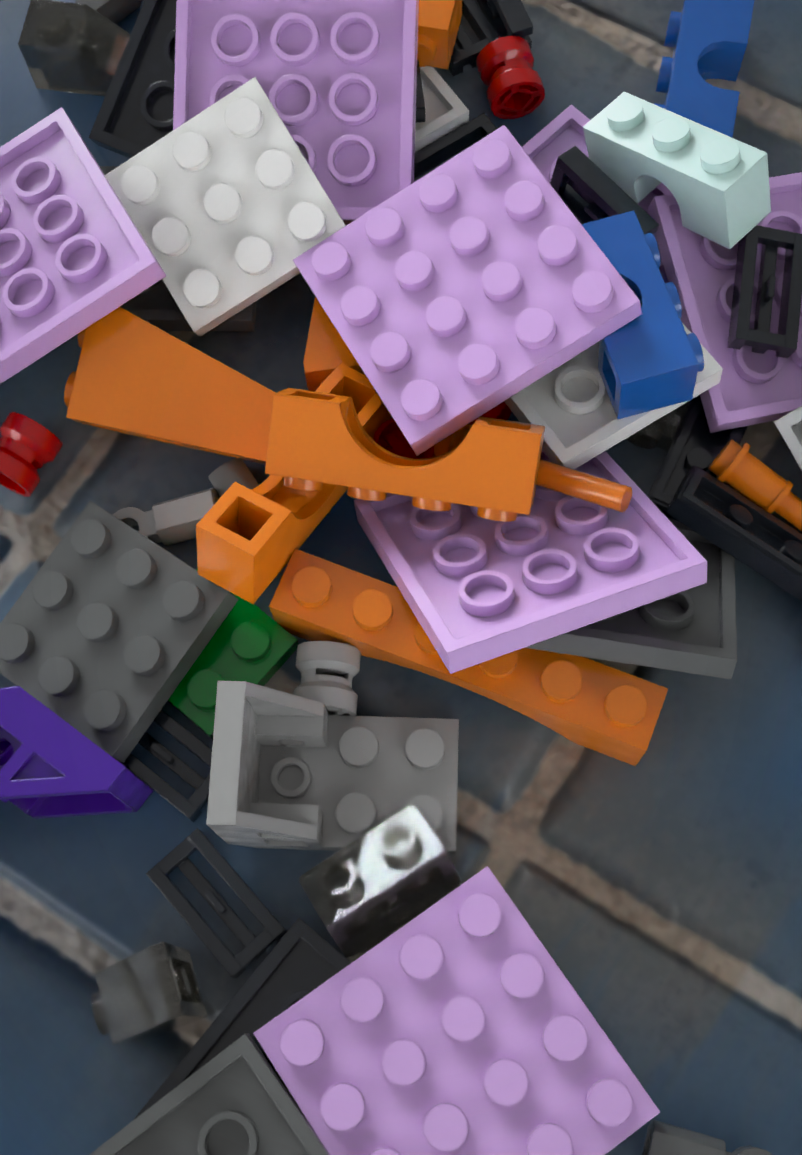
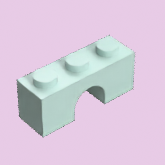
M623 92L583 126L589 159L637 204L660 183H663L673 194L679 205L682 226L717 244L731 249L771 212L768 156L762 150L626 92Z

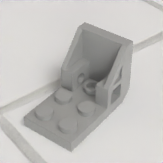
M218 681L206 825L227 844L252 848L456 855L459 719L328 715L325 704L322 702L246 681Z

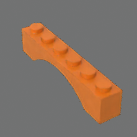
M294 549L269 605L274 621L290 634L308 641H332L349 644L358 648L361 656L390 662L453 683L522 713L554 730L573 743L633 766L638 764L647 751L668 692L666 687L586 657L530 648H522L450 674L398 587L298 549Z

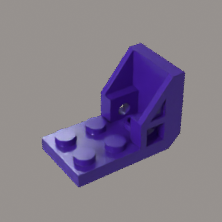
M20 686L0 688L1 801L7 803L9 800L27 815L40 819L137 812L151 795L153 790L130 770Z

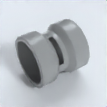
M309 641L299 644L295 667L301 673V682L293 690V695L324 703L328 715L356 716L358 695L352 689V680L360 671L361 652L355 646L340 642Z

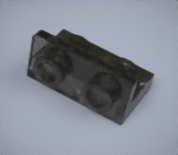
M413 805L404 808L305 872L299 878L301 886L325 927L351 963L463 884L446 849L418 809Z

